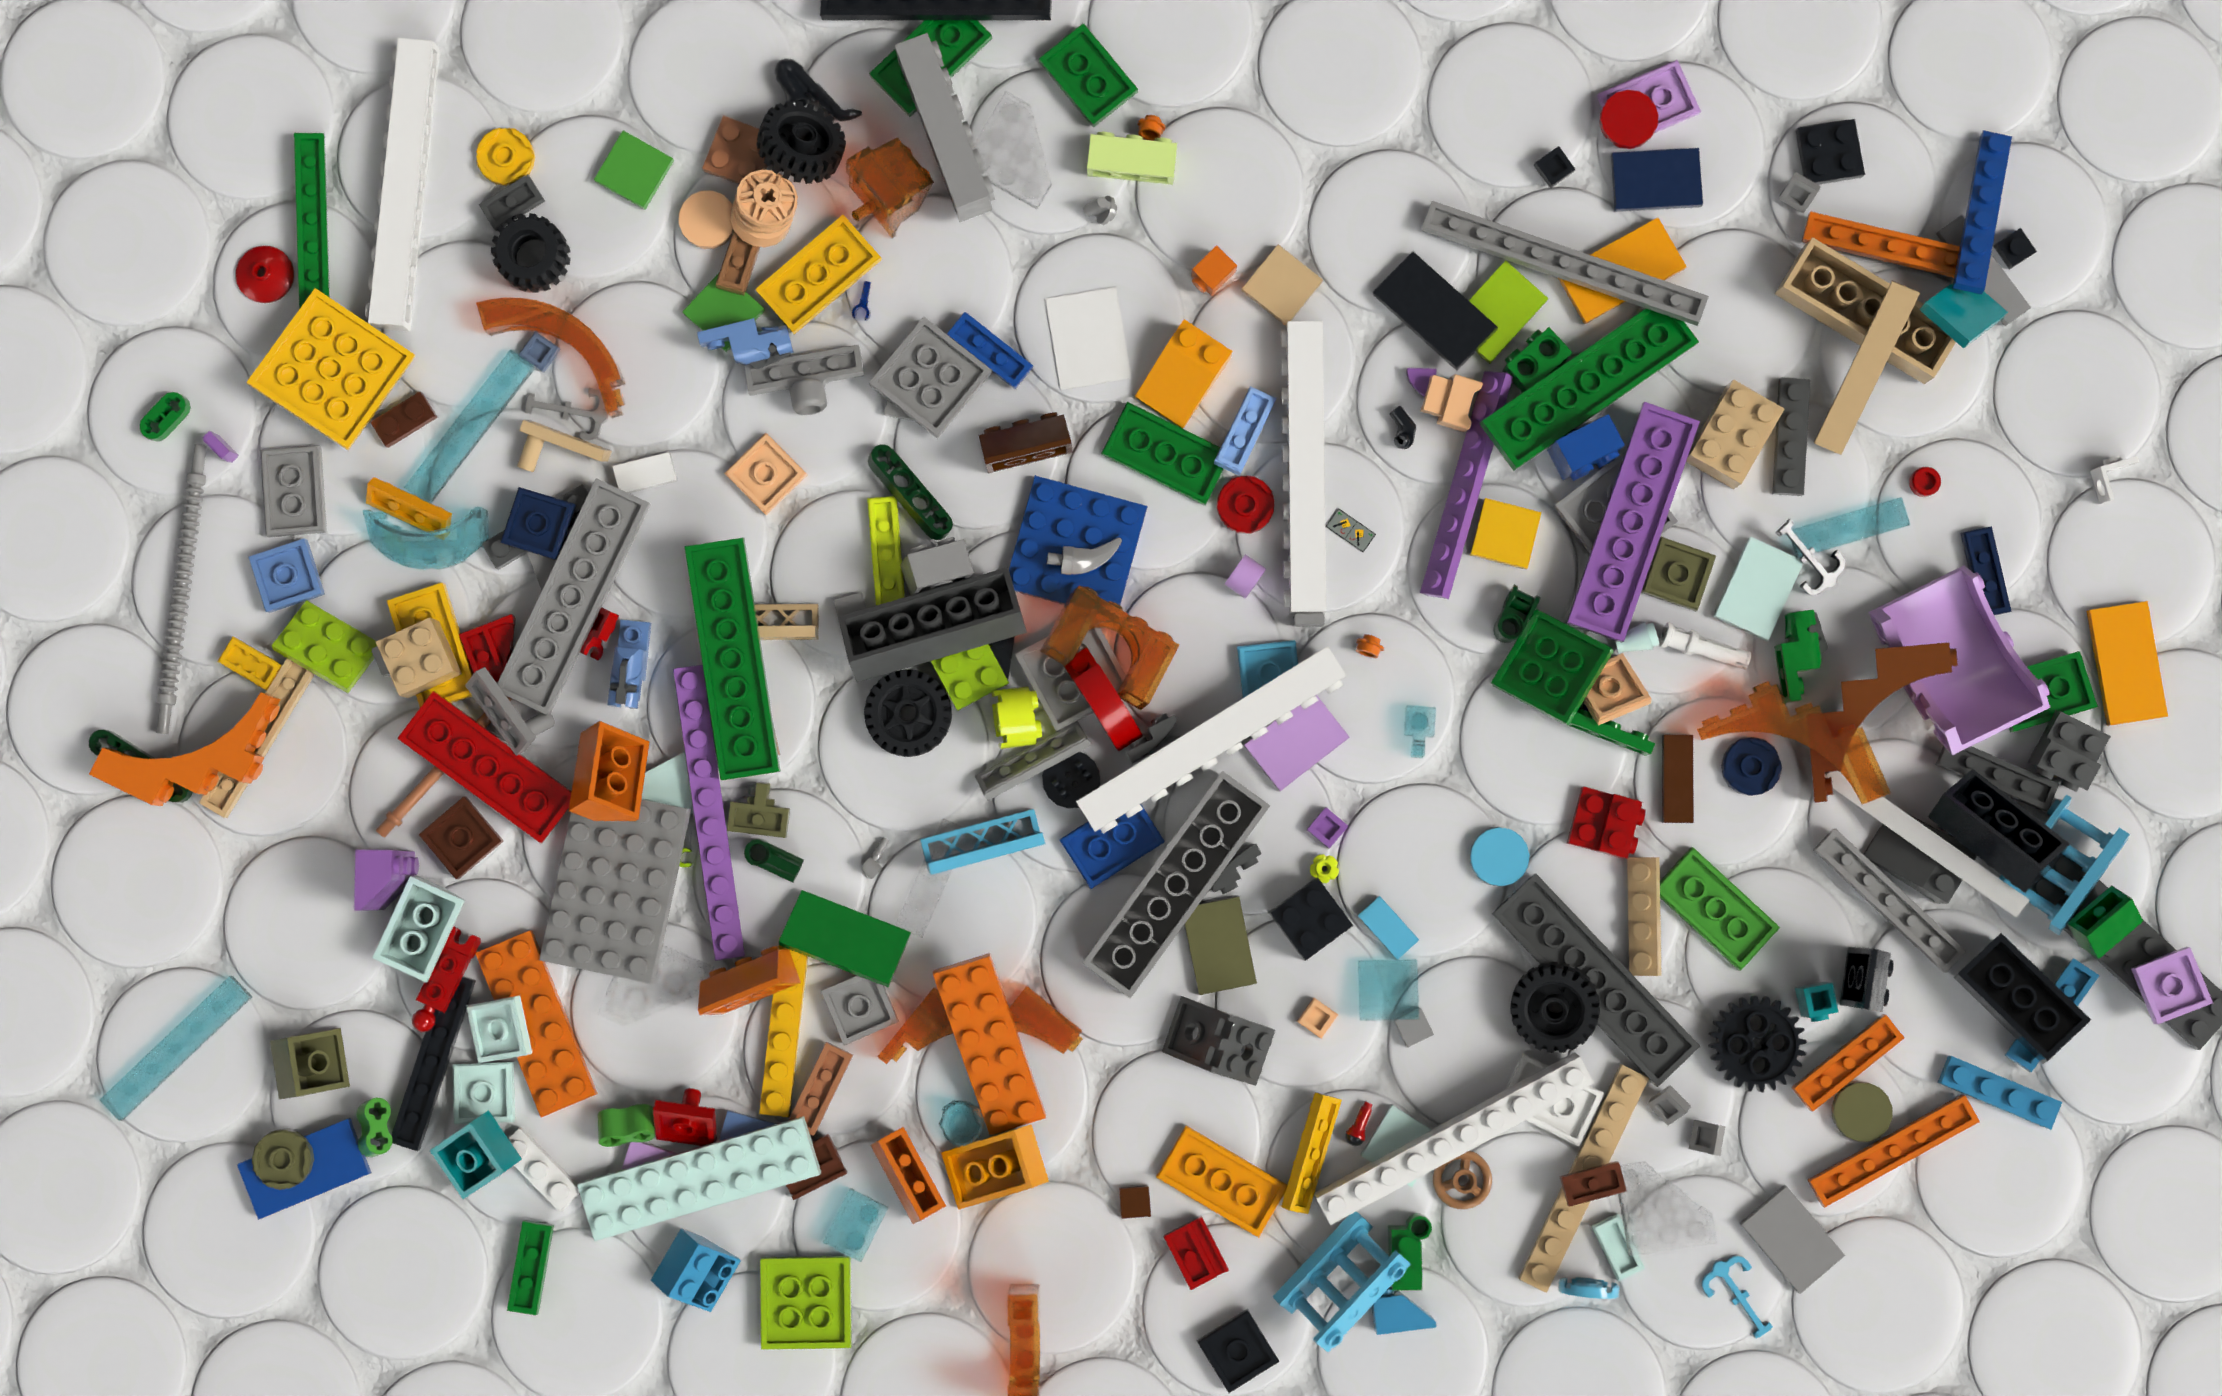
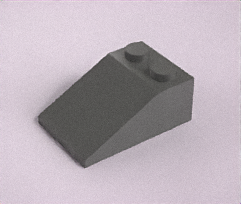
M1913 817L1975 861L1977 855L1964 847L1954 837ZM1883 823L1863 854L1872 863L1937 904H1948L1962 882L1961 878Z

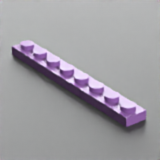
M1484 371L1481 381L1483 385L1481 390L1478 391L1470 419L1472 422L1471 427L1466 432L1420 593L1426 596L1449 599L1494 445L1480 426V422L1506 404L1513 376L1508 373Z

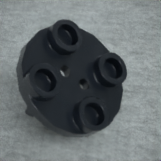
M1078 752L1044 770L1042 775L1043 788L1048 798L1056 805L1067 809L1080 808L1076 801L1099 788L1101 783L1100 771L1095 761L1082 752ZM1066 772L1071 774L1069 778L1065 777ZM1074 781L1078 783L1076 787L1072 785Z

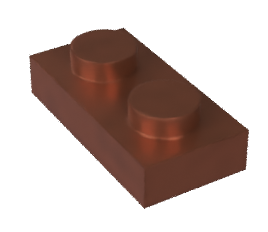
M418 392L372 420L371 424L383 444L389 448L438 417L424 394Z
M1618 1161L1559 1176L1567 1206L1569 1207L1627 1192Z

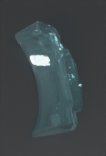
M475 507L463 519L448 527L427 532L402 530L400 526L392 525L388 521L387 513L363 510L370 542L375 548L392 561L413 569L440 570L458 565L466 561V558L480 547L482 548V543L489 539L488 511L482 507Z

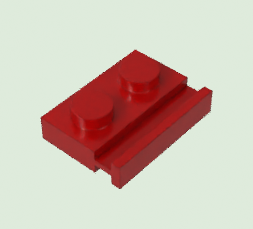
M1202 1215L1163 1235L1190 1290L1229 1271Z

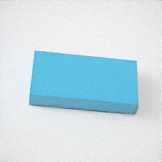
M1380 896L1357 915L1397 960L1419 941L1415 934Z

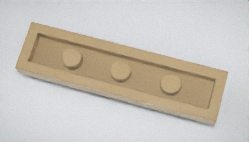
M1628 857L1629 972L1633 976H1662L1659 857Z

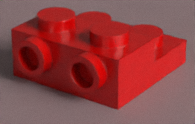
M1584 786L1581 787L1567 844L1621 859H1628L1629 854L1634 855L1638 844V838L1634 837L1636 825L1642 826L1645 818L1646 809L1641 808L1642 801Z

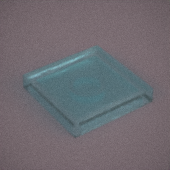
M1417 959L1358 961L1360 1021L1419 1020Z

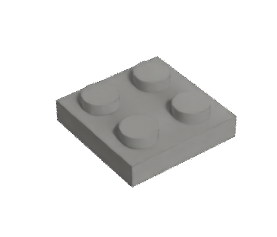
M855 976L821 991L844 1046L899 1022L885 987L868 979Z

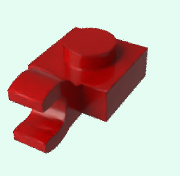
M601 607L580 653L587 656L590 648L593 647L590 657L599 661L604 651L601 642L602 640L607 642L610 634L615 629L619 615Z

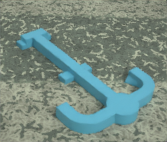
M1733 1256L1725 1262L1716 1261L1713 1264V1270L1703 1277L1702 1289L1710 1298L1714 1295L1715 1291L1709 1288V1282L1716 1276L1723 1277L1736 1296L1731 1301L1734 1305L1741 1303L1758 1328V1330L1753 1332L1756 1339L1760 1338L1770 1331L1773 1326L1770 1322L1765 1325L1762 1324L1745 1299L1750 1296L1745 1290L1741 1293L1728 1274L1729 1267L1735 1263H1741L1743 1271L1752 1269L1751 1265L1741 1256Z

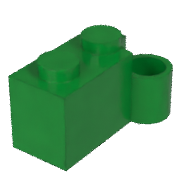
M1412 1214L1407 1219L1406 1225H1388V1255L1390 1256L1396 1250L1411 1264L1406 1269L1402 1278L1390 1286L1392 1290H1422L1421 1240L1429 1237L1432 1231L1431 1222L1423 1214ZM1417 1219L1426 1221V1229L1421 1234H1414L1411 1230L1413 1222Z

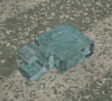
M1406 705L1404 736H1413L1411 744L1412 758H1423L1425 756V737H1434L1436 707Z

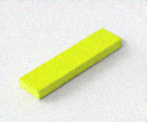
M894 496L867 498L876 606L905 597L904 576L900 566L902 563L898 502Z

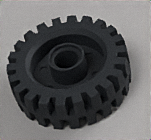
M787 101L784 106L781 103L776 104L775 108L771 107L767 114H765L758 132L756 145L757 149H759L760 157H765L764 163L767 166L773 165L772 171L776 174L782 171L784 172L783 178L788 180L790 176H793L794 182L800 183L802 178H804L805 184H812L813 180L819 183L824 178L826 180L836 172L841 162L846 146L844 131H840L841 126L839 123L833 124L834 117L831 115L824 116L825 110L819 108L818 111H815L812 104L808 103L806 108L803 106V102L797 101L794 106L792 101Z
M905 669L882 677L872 687L865 701V724L869 734L881 748L897 756L913 757L930 752L942 742L951 725L952 709L945 689L936 679L917 670ZM907 705H911L916 709V716L911 721H903L900 716L902 708Z
M1551 962L1547 965L1545 963L1540 964L1538 967L1528 970L1521 977L1513 991L1510 1006L1512 1022L1517 1028V1033L1525 1038L1524 1041L1529 1045L1532 1043L1540 1051L1541 1049H1546L1548 1053H1554V1051L1564 1053L1568 1049L1572 1051L1578 1048V1045H1583L1596 1028L1600 1015V999L1594 983H1591L1590 978L1586 974H1582L1581 970L1577 967L1572 968L1570 964L1563 963L1561 965L1558 962ZM1550 1002H1558L1562 1005L1563 1011L1553 1013L1548 1009L1547 1005Z

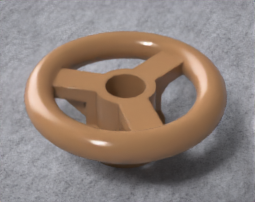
M1467 1151L1436 1168L1433 1174V1185L1436 1194L1446 1205L1456 1209H1470L1481 1204L1488 1196L1492 1186V1173L1489 1165L1480 1155ZM1461 1159L1460 1169L1454 1173L1452 1179L1442 1182V1174L1446 1166L1454 1160ZM1470 1161L1476 1163L1482 1171V1188L1477 1186V1178L1469 1170ZM1462 1175L1468 1176V1182L1465 1185H1460L1458 1182L1459 1177ZM1455 1188L1460 1193L1467 1194L1471 1192L1475 1197L1469 1200H1456L1449 1196L1446 1191Z

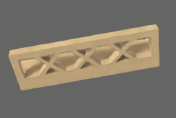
M755 604L756 611H765L762 615H757L758 624L761 622L764 625L758 626L760 640H819L818 604ZM771 611H779L786 618L780 626H768L763 621ZM784 611L794 612L790 616H788ZM800 611H812V625L798 626L792 619Z

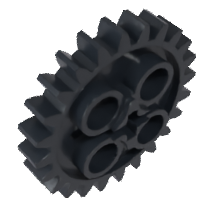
M1751 995L1750 1004H1748L1745 998L1740 997L1739 1007L1734 1003H1728L1731 1012L1728 1013L1720 1010L1719 1013L1723 1018L1722 1022L1714 1020L1712 1022L1718 1027V1031L1709 1032L1710 1036L1716 1038V1042L1708 1044V1047L1717 1050V1053L1713 1054L1710 1058L1711 1060H1720L1721 1062L1715 1069L1717 1071L1727 1070L1724 1075L1725 1080L1729 1081L1735 1077L1734 1086L1739 1088L1745 1082V1090L1750 1092L1754 1085H1756L1757 1091L1761 1093L1764 1092L1765 1084H1767L1770 1090H1776L1775 1081L1786 1085L1787 1082L1784 1077L1786 1074L1791 1077L1796 1076L1791 1068L1793 1066H1803L1797 1060V1056L1806 1055V1052L1799 1049V1045L1807 1043V1040L1798 1038V1034L1805 1031V1029L1794 1026L1798 1022L1799 1017L1793 1016L1789 1018L1788 1015L1791 1012V1008L1785 1007L1780 1010L1781 1001L1775 1000L1770 1006V998L1767 996H1763L1759 1003L1758 997ZM1754 1015H1759L1762 1025L1758 1030L1754 1031L1750 1027V1020ZM1774 1023L1775 1028L1766 1034V1032L1770 1028V1025ZM1780 1034L1784 1038V1046L1776 1051L1773 1048L1772 1041L1775 1036ZM1735 1037H1740L1743 1043L1742 1048L1739 1052L1734 1053L1731 1050L1730 1043ZM1754 1038L1761 1039L1759 1042L1762 1046L1761 1049L1754 1048ZM1750 1052V1054L1746 1057L1745 1062L1743 1064H1740V1059ZM1757 1057H1762L1765 1067L1761 1072L1756 1073L1753 1069V1062Z

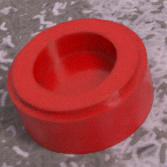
M1922 467L1911 474L1909 486L1915 495L1928 497L1939 490L1941 477L1935 469Z

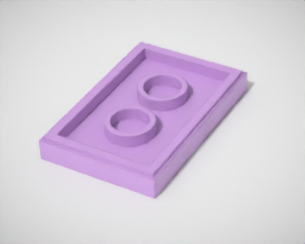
M1678 60L1597 95L1602 108L1611 96L1620 91L1635 90L1649 96L1656 105L1659 115L1658 127L1654 133L1699 115L1701 112Z
M1317 695L1316 697L1319 701L1304 710L1301 705L1291 711L1293 717L1280 725L1274 721L1267 727L1269 732L1254 741L1251 739L1244 745L1279 791L1283 790L1350 738Z

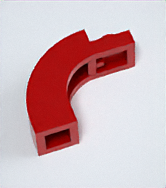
M1087 647L1062 662L1118 752L1143 737L1125 704Z

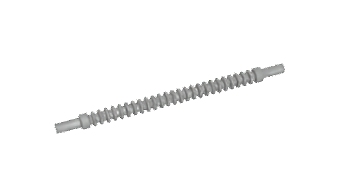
M195 444L191 473L187 474L186 481L189 487L185 488L189 494L184 496L187 504H183L186 512L182 513L185 516V520L181 521L184 524V528L180 529V532L183 533V536L179 537L182 544L178 545L181 552L177 553V557H180V560L175 563L179 566L178 570L174 571L178 576L173 579L176 582V586L172 587L175 590V594L171 595L174 598V602L170 603L173 611H169L172 619H168L171 627L167 628L170 634L165 637L169 642L164 645L168 650L163 653L166 656V660L162 661L165 669H161V672L164 673V677L160 678L163 681V685L159 686L162 693H158L157 703L160 704L156 733L160 734L169 733L172 705L176 704L177 699L174 691L178 690L175 687V683L179 682L176 679V675L180 674L177 666H181L178 658L182 657L179 654V650L183 649L180 642L184 641L181 634L185 633L182 626L187 624L186 621H183V618L188 616L184 610L189 608L186 600L190 599L187 596V592L191 591L188 588V584L192 583L189 576L193 575V572L190 571V568L194 567L191 560L195 559V555H192V552L196 551V547L193 544L198 541L194 536L199 533L196 530V526L200 525L197 522V518L201 517L198 514V510L202 509L199 502L203 501L200 493H204L201 486H204L206 482V476L203 475L207 446Z

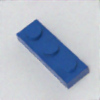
M966 312L962 314L947 333L949 337L992 369L993 373L1015 390L1033 368L1030 362Z

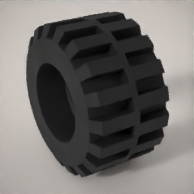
M529 213V217H526L524 214H518V220L515 221L510 217L506 220L508 225L505 228L500 225L497 229L500 233L499 237L494 235L492 239L495 247H491V254L495 257L492 260L495 267L511 285L517 286L522 291L526 292L529 289L532 293H538L539 288H542L544 291L551 289L549 284L553 282L557 285L561 282L558 279L559 275L565 276L567 273L565 264L570 265L571 259L567 255V253H570V248L566 243L567 240L559 229L543 216L539 218L536 214ZM534 239L545 242V254L538 264L531 267H522L517 264L518 250L525 242Z

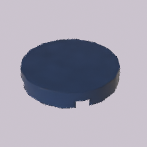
M1755 737L1740 739L1731 744L1723 755L1721 763L1723 778L1728 786L1739 794L1747 796L1763 794L1772 789L1780 779L1782 765L1777 754L1778 752L1766 740Z

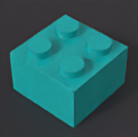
M489 1110L429 1150L462 1199L470 1196L522 1160Z

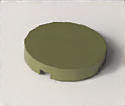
M1854 1082L1836 1094L1832 1103V1119L1844 1136L1855 1141L1870 1142L1880 1138L1888 1130L1893 1119V1107L1889 1097L1881 1088L1867 1082Z
M290 1129L275 1130L268 1133L257 1143L252 1155V1165L256 1176H259L260 1180L263 1181L262 1183L266 1186L278 1190L292 1188L303 1182L310 1174L314 1163L313 1148L308 1139L299 1132Z

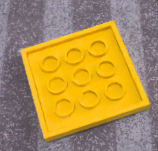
M314 288L250 376L247 384L349 451L414 360L415 354Z

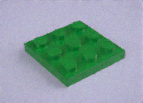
M1536 609L1491 684L1495 688L1569 726L1614 651L1611 647Z

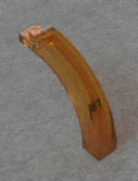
M498 298L476 303L483 328L490 336L511 331H536L556 337L575 348L585 358L596 377L607 414L611 418L623 415L621 406L625 405L621 390L615 389V387L626 384L621 369L606 345L579 319L551 304L525 298Z

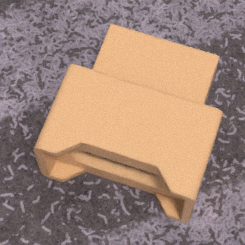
M1457 374L1452 375L1449 379L1432 375L1429 378V384L1420 411L1437 416L1436 424L1466 432L1470 429L1472 423L1468 413L1473 395L1481 390L1483 383Z

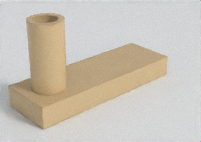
M523 420L519 431L528 435L517 467L534 472L544 441L601 462H608L612 451L537 422Z

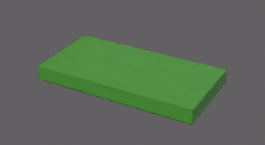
M1690 847L1660 880V899L1739 971L1749 963L1780 929L1769 916L1693 847Z

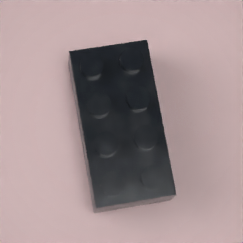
M1974 769L1969 771L1942 795L1928 816L1941 829L1948 832L1964 847L1976 854L1988 866L1995 869L2024 893L2054 867L2070 845L2065 839Z
M2002 933L1954 977L2042 1064L2049 1061L2091 1021L2071 999Z

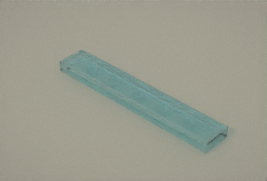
M510 349L404 488L420 499L432 503L532 374L535 367Z
M229 976L115 1084L100 1101L119 1121H123L252 998V995L234 976Z

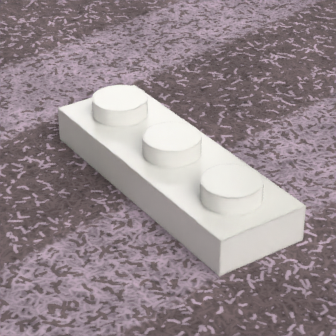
M521 1127L509 1138L522 1158L514 1166L559 1212H562L580 1194L577 1183Z

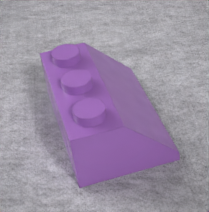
M355 850L354 910H385L403 892L409 877L418 874L419 860L418 857H415V851Z

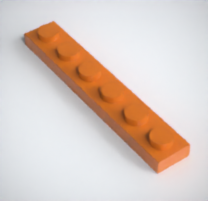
M1811 211L1808 214L1801 241L1807 243L1813 237L1833 250L1953 278L1960 246Z
M1960 1095L1808 1179V1182L1821 1206L1827 1207L1979 1123L1980 1120L1966 1095Z

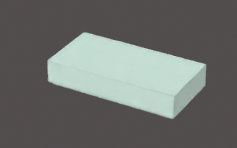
M1618 1213L1591 1225L1617 1281L1645 1269Z

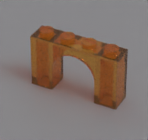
M1079 585L1068 597L1040 652L1066 666L1074 658L1088 631L1095 628H1107L1117 632L1127 642L1131 652L1130 668L1117 693L1122 700L1142 710L1152 700L1179 644L1174 642L1169 634L1162 631L1157 632L1149 627L1144 619L1136 616L1132 617L1125 613L1123 608L1117 603L1107 602L1098 597V593L1095 590Z
M1010 1284L1007 1294L1008 1326H1010L1008 1396H1040V1284Z

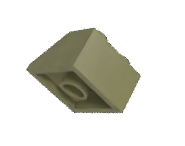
M341 1028L270 1041L279 1100L350 1087Z

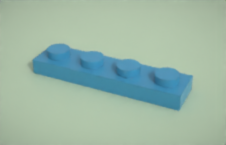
M2073 958L2057 979L2055 985L2079 1006L2100 975ZM2015 1039L2005 1053L2006 1057L2030 1073L2039 1063V1060L2017 1039Z
M1949 1055L1938 1080L1939 1084L2051 1130L2062 1104L2061 1101Z

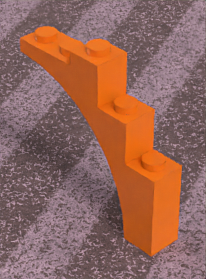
M260 692L250 710L230 731L215 742L192 753L171 758L144 759L133 757L114 749L102 748L89 775L150 805L163 806L164 803L169 801L174 792V787H172L174 783L196 794L207 795L208 791H212L218 782V772L240 782L251 784L253 780L260 776L263 770V764L261 763L264 757L255 753V750L263 744L266 738L265 730L269 722L276 718L279 712L278 704L281 699L271 694Z

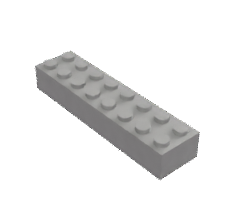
M1222 771L1085 958L1083 964L1131 998L1270 805Z

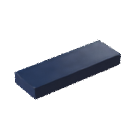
M1992 526L1960 533L1968 569L1973 573L1977 572L1983 579L1985 588L1982 590L1994 616L2012 612Z

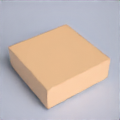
M1313 997L1297 1022L1322 1039L1338 1014Z

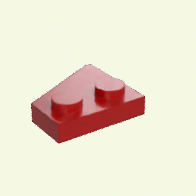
M513 614L459 634L473 673L485 667L495 682L498 683L513 650L516 621Z

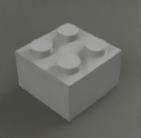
M951 537L937 542L938 546L927 549L926 545H921L909 550L910 553L906 555L900 564L909 596L969 579L974 574L964 539L955 541V538Z

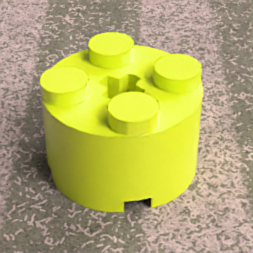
M1028 686L992 691V697L998 698L997 704H992L996 737L1002 736L1004 742L998 744L999 748L1006 749L1035 745L1036 739L1042 738L1040 720H1035L1034 709L1038 708L1036 691H1030Z

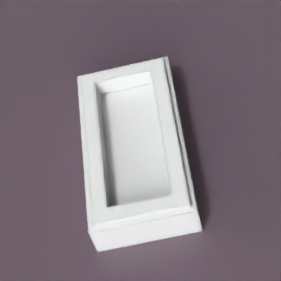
M670 452L613 466L618 489L627 493L677 482Z

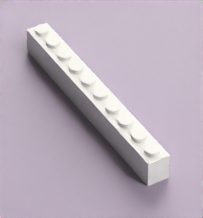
M398 38L397 47H394L392 53V60L395 65L394 75H391L389 81L392 101L391 104L387 105L386 109L389 129L388 132L384 133L383 145L384 149H386L385 160H382L380 166L383 186L382 189L378 190L377 194L380 214L379 217H376L374 223V231L377 234L376 245H373L371 251L374 271L373 274L369 275L368 279L371 299L365 308V317L368 323L376 329L408 332L411 330L440 49L431 40Z
M1288 321L1286 330H1281V347H1286V359H1281V376H1286L1287 387H1282L1281 403L1282 405H1287V416H1282V434H1287V445H1282V463L1288 464V474L1282 475L1283 492L1288 491V503H1283V520H1288V532H1283V549H1289V561L1283 562L1284 579H1289V590H1284V608H1289V615H1294L1296 612H1323L1325 614L1326 539L1323 321Z
M1327 646L1079 799L1076 803L1094 832L1101 830L1104 834L1118 825L1116 822L1117 818L1124 814L1130 818L1143 810L1140 805L1141 803L1150 798L1154 803L1168 794L1166 791L1167 787L1174 783L1180 787L1193 779L1191 773L1201 767L1204 772L1219 763L1216 757L1225 751L1230 756L1243 748L1241 742L1251 736L1254 741L1269 732L1266 728L1267 725L1274 721L1280 725L1293 717L1291 713L1293 709L1301 705L1304 710L1319 701L1316 695L1326 690L1330 694L1343 686L1341 680L1347 675Z
M1574 1052L1442 1123L1378 1160L1370 1162L1314 1193L1328 1222L1332 1225L1594 1084V1081L1581 1057Z

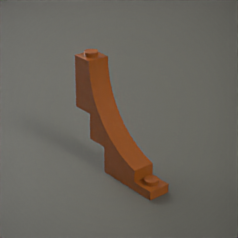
M1950 642L1875 649L1877 679L1841 681L1843 711L1807 714L1815 802H1827L1828 795H1833L1832 777L1826 778V772L1842 771L1845 756L1854 735L1866 717L1882 701L1911 683L1935 675L1952 673V666H1958L1956 648L1950 649Z

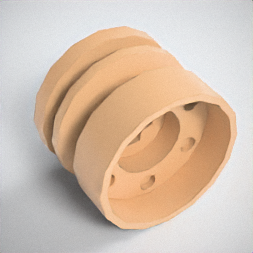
M771 170L753 171L745 176L737 187L733 202L731 224L734 232L743 241L752 246L769 247L785 239L791 228L797 208L798 196L794 185L789 180L783 178L782 174H776Z

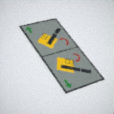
M1339 508L1325 526L1362 552L1365 551L1376 535Z

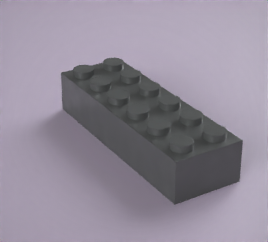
M1008 567L838 617L848 662L856 682L1027 633Z

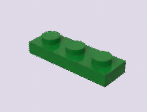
M1578 709L1569 724L1570 727L1644 756L1651 755L1655 743L1648 741V735L1632 730L1631 734L1620 730L1622 725L1610 720L1597 725L1591 713L1583 709Z
M528 1220L522 1221L507 1311L535 1316L539 1314L554 1225Z

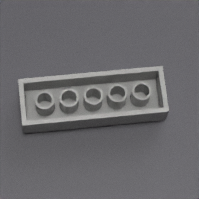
M928 33L894 45L899 65L959 222L992 211L991 201L995 200L994 191L988 175L982 177L985 171L978 149L972 150L971 148L974 146L968 122H961V120H964L959 98L957 94L951 96L954 93L952 81L947 68L941 69L944 64L937 41L931 42Z

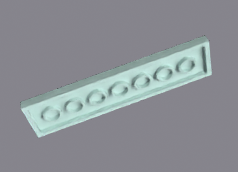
M802 1116L582 1181L577 1186L594 1241L812 1178L820 1175L821 1169L805 1117Z

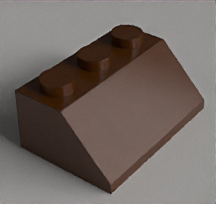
M1052 412L1040 416L1041 420L1030 423L1029 419H1023L1013 422V427L1001 430V426H995L985 429L984 434L979 435L988 474L1073 453L1064 414L1058 416L1057 412Z

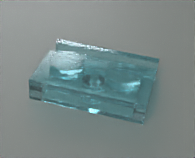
M850 1188L823 1243L862 1262L889 1207Z

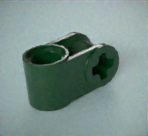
M1514 584L1503 603L1502 611L1493 628L1496 639L1503 643H1511L1523 633L1541 597L1537 595L1532 597L1518 590V586ZM1508 621L1514 624L1516 630L1514 635L1504 633L1502 630L1503 622Z

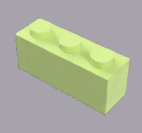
M1104 131L1098 132L1097 135L1091 134L1087 176L1173 185L1177 143H1172L1171 139L1161 137L1155 138L1154 141L1143 140L1142 136L1132 134L1126 135V138L1114 137L1113 133Z

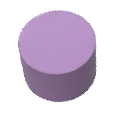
M1245 554L1225 582V585L1246 599L1266 571V568Z

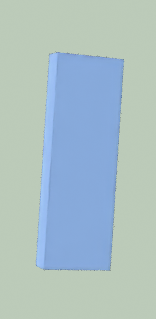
M1249 387L1213 464L1236 475H1241L1276 401L1275 397L1254 387Z

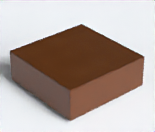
M1149 1186L1119 1188L1122 1219L1151 1217Z

